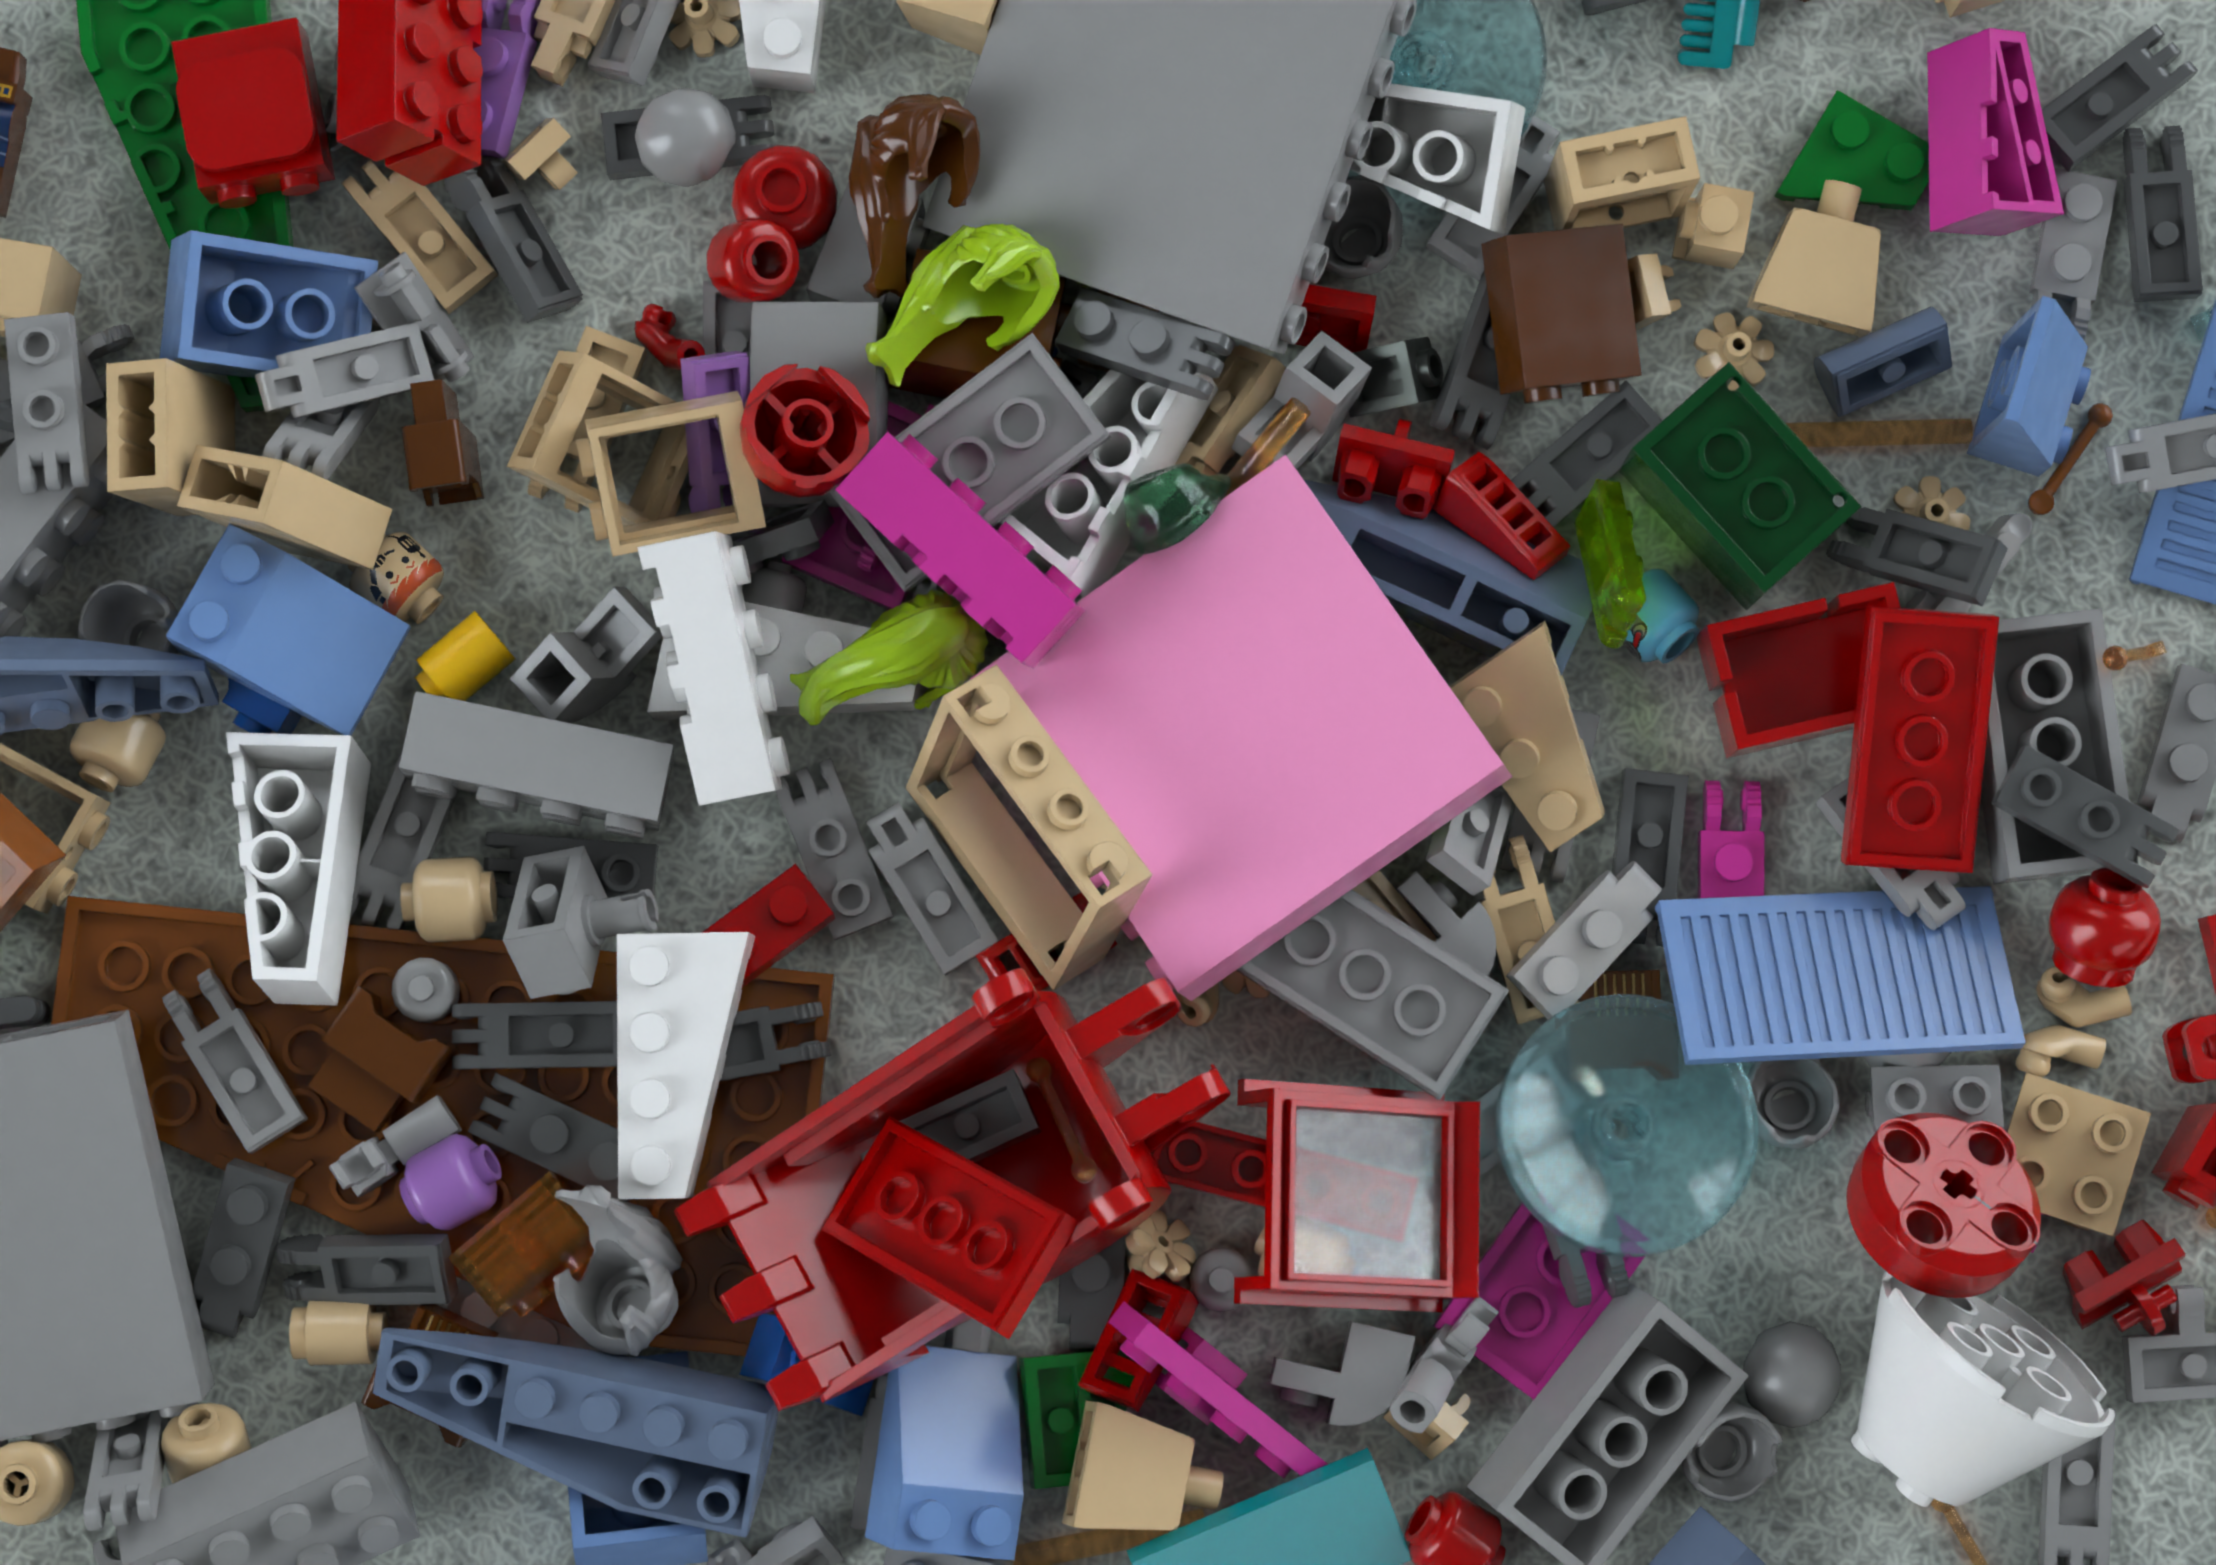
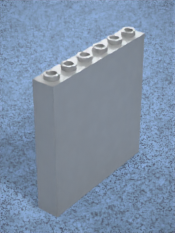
M1000 0L963 108L969 110L975 116L980 135V161L976 181L966 200V205L954 208L948 204L951 192V176L947 172L940 174L922 226L951 236L963 225L974 228L989 224L1014 225L1030 234L1041 246L1047 247L1056 262V270L1060 276L1284 355L1288 343L1294 345L1304 329L1307 308L1302 307L1307 289L1310 282L1317 283L1326 267L1329 247L1323 244L1332 220L1335 222L1340 221L1347 208L1351 186L1345 183L1353 160H1361L1369 146L1373 125L1367 121L1375 98L1382 99L1390 87L1395 63L1389 59L1397 36L1404 37L1412 25L1416 13L1417 0Z
M129 1009L1 1034L0 1448L8 1444V1439L28 1435L32 1436V1440L40 1443L57 1440L71 1434V1427L94 1422L97 1430L115 1429L135 1421V1414L159 1410L160 1417L163 1418L180 1416L186 1408L203 1401L215 1385Z

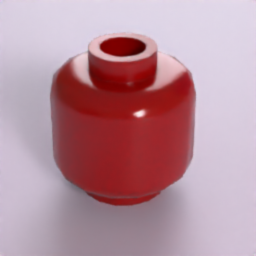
M741 220L724 226L712 238L706 253L707 272L712 284L723 296L739 303L770 302L783 296L794 284L799 272V251L794 238L784 227L770 220Z
M1455 1491L1443 1493L1437 1498L1432 1495L1426 1497L1415 1509L1405 1531V1540L1410 1542V1558L1415 1565H1501L1506 1553L1505 1547L1500 1545L1502 1537L1500 1519Z

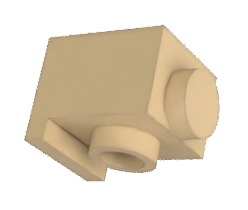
M1704 183L1696 198H1689L1678 218L1672 258L1734 269L1745 251L1754 192Z

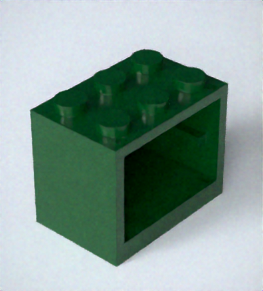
M1730 362L1632 447L1619 471L1746 611L1862 507ZM1732 380L1738 383L1739 388L1736 391L1728 389V385ZM1841 496L1844 499V505L1841 507L1834 505L1833 497Z

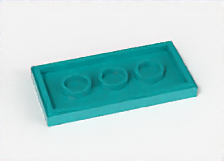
M1368 1448L1126 1550L1132 1565H1401L1411 1561L1409 1548Z

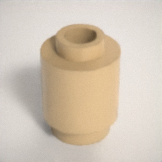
M309 1301L307 1307H294L291 1312L289 1327L291 1355L293 1359H307L310 1366L373 1364L376 1353L379 1351L381 1332L385 1327L388 1328L387 1313L377 1312L376 1305L347 1302Z

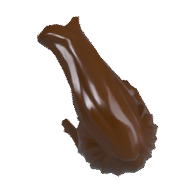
M931 94L898 97L888 104L879 116L870 114L857 123L856 140L849 172L850 196L856 207L857 217L868 247L872 274L863 287L874 298H880L884 294L891 292L902 299L908 287L906 280L907 235L911 220L917 211L920 194L940 174L947 172L951 176V192L948 204L954 208L966 205V200L976 181L980 161V135L976 118L969 110L963 108L959 101L952 97H937Z

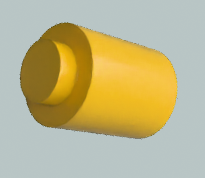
M473 611L416 659L423 670L414 678L428 694L467 701L515 661L516 658L476 611Z

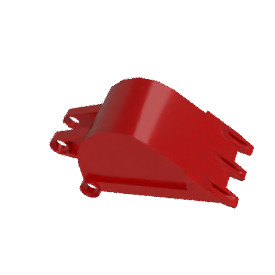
M1017 968L1001 974L984 984L972 995L971 999L975 1004L974 1006L707 1182L708 1189L701 1191L674 1210L687 1237L725 1225L729 1226L754 1273L719 1297L730 1320L734 1324L774 1311L800 1361L768 1381L765 1385L778 1411L818 1398L824 1403L929 1353L925 1346L927 1342L941 1333L972 1319L822 1230V1227L862 1163L860 1155L871 1148L889 1116L901 1121L1011 1069L1015 1070L1043 1132L978 1161L976 1164L1079 1221L1042 1285L1103 1251L1138 1227L1165 1203L1172 1190L1151 1153L1223 1103L1231 1095L1215 1064L1210 1065L1211 1069L1208 1072L1192 1078L1168 1093H1153L1128 1109L1125 1108L1103 1068L1167 1023L1182 1009L1180 1002L1165 978H1159L1138 987L1078 1023L1065 999L1053 991H1037L1023 968Z

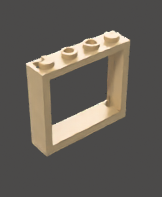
M997 664L943 696L906 785V790L1054 991L1105 958L1121 930L1120 926L1126 922L1153 874ZM976 751L979 752L1089 903L1083 913L973 765L972 760ZM936 780L937 782L943 781L949 791L935 799L927 785ZM1101 871L1110 882L1103 895L1100 894L1090 880L1091 877ZM1063 945L1064 949L1055 963L1049 953Z

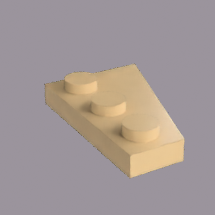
M1545 620L1449 687L1513 776L1503 783L1502 787L1549 852H1552L1602 819L1605 810L1583 739L1580 738L1569 704L1570 697L1563 675H1560L1551 646V636Z

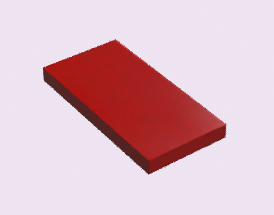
M1866 606L1841 851V862L1845 865L1973 873L1999 616L1994 614Z
M889 1116L822 1227V1230L1009 1340L1079 1221Z

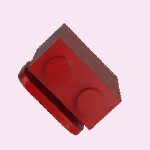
M297 17L171 42L178 77L176 94L186 148L193 160L198 189L211 204L219 203V206L222 208H240L254 204L257 201V195L281 191L286 196L306 195L319 190V183L335 180L309 36Z

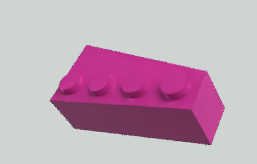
M887 432L835 491L901 551L906 552L918 568L949 595L952 594L975 621L998 640L1001 639L1007 645L1005 648L1017 660L1028 667L1034 668L1085 612L1074 601L1082 590L1056 566L1053 565L1044 574L1026 557L1034 546L1006 521L996 530L978 514L986 503L958 477L950 486L944 483L930 470L938 459L911 434L900 442Z

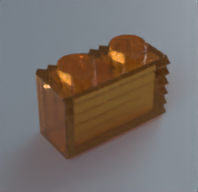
M549 1171L449 1256L450 1261L458 1268L459 1272L474 1287L476 1292L498 1317H506L513 1310L520 1318L526 1316L551 1294L544 1285L563 1268H569L571 1275L575 1274L590 1262V1257L594 1252L590 1242L589 1227L584 1219L571 1205L555 1198L556 1191L562 1189L571 1191L555 1172Z

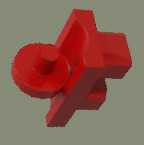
M1400 418L1394 435L1344 423L1339 437L1332 481L1338 482L1337 495L1340 499L1362 504L1371 499L1373 491L1397 497L1395 507L1400 510L1401 514L1424 519L1435 505L1443 484L1451 472L1455 450L1409 439L1412 421Z
M2142 1219L2122 1230L2114 1237V1245L2128 1265L2109 1275L2093 1250L2085 1251L2063 1265L2062 1274L2073 1297L2072 1314L2082 1330L2129 1304L2128 1307L2111 1316L2120 1332H2124L2139 1322L2152 1336L2166 1329V1324L2160 1310L2178 1301L2177 1296L2168 1284L2149 1294V1291L2182 1273L2179 1261L2185 1258L2186 1253L2175 1238L2165 1243L2159 1234Z

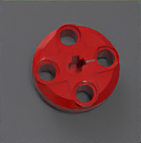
M1939 1113L1908 1114L1888 1119L1881 1124L1858 1156L1849 1178L1846 1194L1847 1209L1852 1227L1865 1250L1878 1265L1897 1280L1916 1290L1946 1298L1977 1296L1993 1289L2010 1277L2038 1243L2040 1238L2041 1212L2035 1187L2028 1173L2016 1158V1145L2012 1137L2002 1127L1983 1120L1969 1123L1965 1120Z

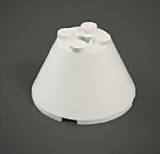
M1886 1271L1883 1274L1858 1430L1852 1436L1851 1442L1857 1451L1866 1458L1882 1463L1899 1477L1896 1481V1487L1912 1502L1923 1507H1928L1934 1499L1953 1506L1964 1505L2101 1436L2113 1422L2115 1412L2110 1408L2104 1412L2100 1402L2107 1392L2086 1364L2050 1330L2001 1295H1997L1992 1306L1977 1296L1966 1298L1940 1297L1916 1290L1897 1280Z

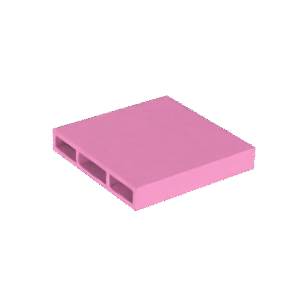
M1286 454L1079 600L1077 604L1085 612L1034 668L1022 664L1008 651L970 678L971 680L996 664L1153 874L1126 922L1120 928L1131 941L1140 936L1153 956L1146 960L1145 964L1155 980L1165 978L1172 990L1176 989L1179 994L1190 1001H1193L1513 777ZM1102 871L1090 878L1097 889L1103 884H1106L1107 887L1110 884Z

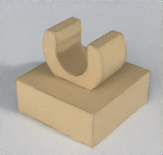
M546 118L501 161L505 163V166L519 180H526L537 170L555 190H561L578 173L557 151L571 136L554 118Z
M1657 253L1637 255L1627 260L1636 331L1671 315L1672 312L1682 307L1680 299L1668 300L1664 280L1674 276L1673 268L1660 265Z
M1465 1393L1451 1406L1444 1402L1437 1417L1422 1434L1410 1432L1401 1427L1393 1419L1390 1410L1385 1413L1383 1418L1432 1460L1451 1445L1469 1424L1461 1415L1469 1408L1471 1398Z

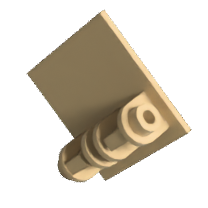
M2026 1072L2007 1133L2012 1137L2016 1145V1158L2028 1173L2035 1187L2040 1204V1212L2063 1220L2069 1226L2086 1231L2091 1229L2113 1237L2151 1113Z

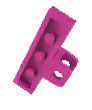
M1125 1301L1108 1321L1127 1338L1119 1348L1149 1373L1152 1372L1158 1363L1168 1370L1166 1375L1161 1372L1155 1383L1161 1390L1207 1426L1212 1421L1239 1444L1249 1434L1261 1444L1254 1455L1283 1479L1291 1469L1302 1476L1328 1465L1306 1445L1240 1394L1236 1389L1248 1374L1188 1326L1181 1336L1189 1344L1184 1349Z

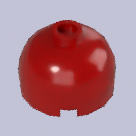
M798 364L783 365L764 375L745 401L744 412L740 422L743 455L755 477L774 491L798 498L821 496L837 488L865 457L870 442L868 428L870 414L868 405L855 385L833 369L819 366L816 371L809 368L796 369Z

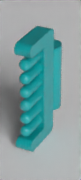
M1699 0L1715 2V4H1685L1683 11L1686 15L1711 17L1713 20L1687 18L1682 21L1681 27L1683 30L1711 33V36L1682 35L1679 39L1682 46L1709 49V51L1680 49L1677 53V59L1680 64L1727 69L1732 63L1734 45H1755L1760 0Z

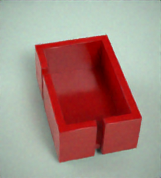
M338 0L336 141L376 162L385 159V167L422 186L481 166V135L483 129L481 121V78L483 68L481 56L473 49L482 45V0Z
M1894 582L1839 594L1828 604L1826 598H1821L1709 624L1699 632L1696 639L1709 691L1721 688L1723 691V695L1713 703L1726 759L1854 729L1866 606L1901 608ZM1827 613L1826 618L1819 619L1823 614Z

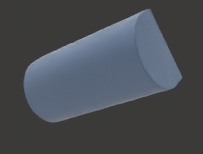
M1934 307L1921 310L1814 359L1817 379L1831 408L1838 417L1851 413L1952 367L1947 323Z

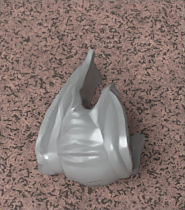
M587 1185L582 1190L569 1191L562 1189L556 1191L555 1198L571 1205L584 1219L589 1227L590 1242L594 1248L590 1262L581 1280L576 1281L573 1279L569 1268L554 1276L555 1294L560 1310L574 1331L592 1347L612 1355L630 1354L631 1356H638L640 1351L648 1348L656 1335L670 1325L678 1310V1292L672 1275L675 1270L681 1268L683 1258L678 1252L668 1228L656 1219L646 1207L612 1198L611 1193L602 1186Z

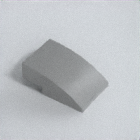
M752 302L750 392L764 375L783 365L798 364L796 369L809 368L816 371L819 366L835 370L855 385L868 405L870 421L868 422L870 442L867 455L887 433L889 383L885 379L884 368L875 366L868 361L865 347L867 343L877 342L886 336L887 314L879 302ZM757 478L762 507H802L825 499L828 507H840L830 492L821 496L798 498L776 492Z

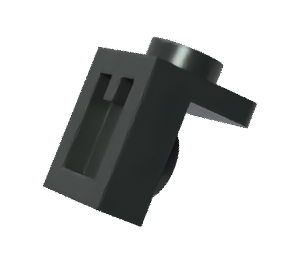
M1429 337L1404 340L1352 352L1371 366L1372 369L1359 397L1349 410L1350 418L1438 399L1441 390L1440 385L1443 381V366L1439 354L1431 347Z

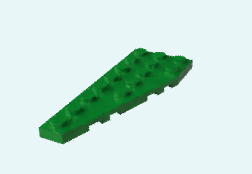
M76 0L82 57L97 84L105 102L106 110L131 160L130 163L169 249L172 239L190 230L294 247L289 196L283 195L281 191L257 195V201L245 207L222 208L219 206V203L211 204L198 189L193 160L188 154L176 94L178 77L171 45L173 41L272 22L270 0ZM227 375L237 400L246 413L265 411L256 378Z

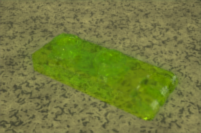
M1596 479L1574 524L1599 639L1605 646L1617 649L1623 645L1628 635L1627 631L1632 628L1637 618V613L1641 611L1646 601L1642 581L1644 566L1642 557L1636 555L1632 537L1633 515L1630 510L1626 509L1620 482Z

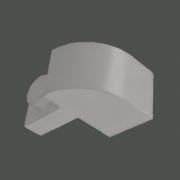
M1321 331L1286 367L1273 398L1237 434L1232 449L1261 471L1285 454L1296 470L1306 460L1312 462L1347 417L1349 410L1359 397L1372 367Z
M613 587L574 632L549 633L510 679L545 718L567 723L575 722L593 714L608 704L637 677L632 670L660 640L662 633L660 627L656 628L654 617L626 587Z
M1416 871L1396 891L1436 936L1437 940L1435 943L1489 976L1496 955V936L1492 921L1485 908L1478 902L1463 917L1459 918L1452 910L1458 904V901L1450 890L1436 876L1431 875L1425 881Z
M1348 1321L1337 1371L1274 1357L1269 1383L1282 1386L1280 1399L1298 1404L1318 1407L1320 1395L1331 1398L1326 1423L1329 1425L1352 1426L1362 1424L1378 1417L1390 1407L1407 1376L1416 1336Z

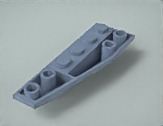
M1236 466L1220 500L1261 471ZM1303 479L1399 615L1490 658L1546 620L1552 640V650L1560 675H1562L1590 616L1607 575L1606 571L1567 553L1563 559L1533 580L1433 510V507L1426 518L1420 519L1401 514L1400 510L1395 507L1396 498L1372 493L1369 501L1359 504L1340 499L1337 495V486ZM1529 541L1527 542V544L1532 548V550L1536 548V546H1534L1532 543H1530Z
M0 637V735L6 732L36 728L58 730L66 727L68 724L90 722L100 718L105 721L120 722L130 719L133 715L167 711L171 713H188L198 707L219 705V693L206 662L202 659L139 646L81 639Z
M387 1327L381 1332L372 1392L387 1401L617 1510L745 1538L750 1531L769 1464L779 1414L765 1386L766 1384L653 1360L612 1355L590 1349L500 1337Z

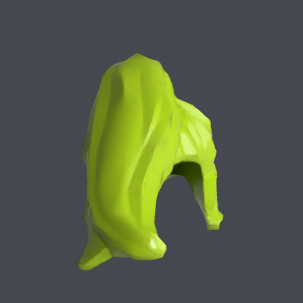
M989 224L978 228L963 225L946 241L930 252L914 270L895 320L886 336L877 342L866 344L865 350L868 361L875 366L883 367L888 375L889 383L895 387H900L905 369L934 338L957 328L967 318L1003 317L1004 323L1000 328L986 338L987 345L996 351L1020 340L1045 316L1060 288L1056 262L1047 247L1041 246L1030 234L1014 225Z
M933 589L928 594H917L914 599L883 612L871 624V629L842 651L807 672L790 674V681L801 690L798 700L799 714L810 726L818 725L833 707L851 698L876 689L899 688L908 684L915 686L918 683L929 689L915 700L914 707L918 710L925 707L929 708L933 701L958 688L968 681L971 676L978 673L980 663H983L985 660L984 651L988 644L985 629L964 610L960 602L952 594L949 595L946 592L942 593Z

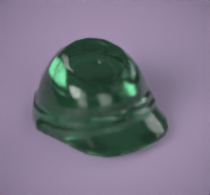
M1180 463L1148 473L1128 483L1124 491L1123 501L1125 521L1130 533V542L1134 549L1140 554H1149L1169 548L1183 541L1213 514L1231 486V477L1226 474L1207 476L1200 473L1191 464Z

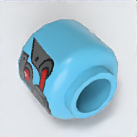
M1650 569L1641 574H1638L1635 570L1628 571L1618 578L1607 592V597L1611 602L1605 612L1604 623L1612 634L1640 662H1653L1659 659L1663 664L1668 663L1681 655L1699 634L1700 629L1695 625L1699 616L1697 603L1663 569Z

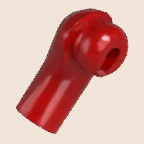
M656 304L647 305L643 309L641 320L635 321V336L664 367L681 370L680 359L705 355V350L699 342L677 338L669 334L676 323V317L673 312L665 311L663 307Z

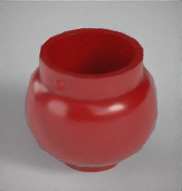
M776 145L758 151L743 163L733 182L731 206L736 221L752 219L770 220L784 227L794 238L798 250L811 247L827 234L837 211L838 191L832 173L815 154L799 146Z
M2108 868L2094 870L2091 875L2081 876L2067 883L2057 894L2049 918V934L2055 945L2052 955L2055 966L2066 976L2092 986L2113 988L2125 986L2132 982L2136 968L2145 963L2154 952L2160 934L2161 917L2155 901L2150 894L2142 889V886L2131 882Z

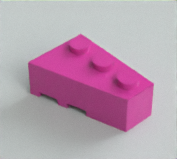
M1988 28L1927 52L1930 232L2002 236L2063 215V206L2025 32Z

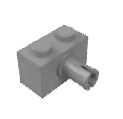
M585 846L524 857L503 942L530 999L554 994L566 995L581 989L591 988L600 948L605 938L617 936V934L656 930V923L659 922L657 903L652 891L649 889L608 898Z

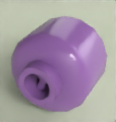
M452 1134L416 1153L407 1160L404 1172L405 1177L400 1180V1193L409 1213L417 1222L423 1225L429 1223L434 1228L447 1231L485 1213L495 1204L497 1199L496 1181L501 1179L502 1171L497 1157L486 1144L478 1146L467 1136Z

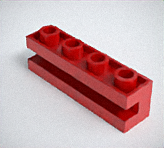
M1194 1122L1154 1151L1153 1158L1167 1183L1265 1208L1266 1139ZM1296 1147L1295 1215L1378 1238L1401 1242L1417 1178Z

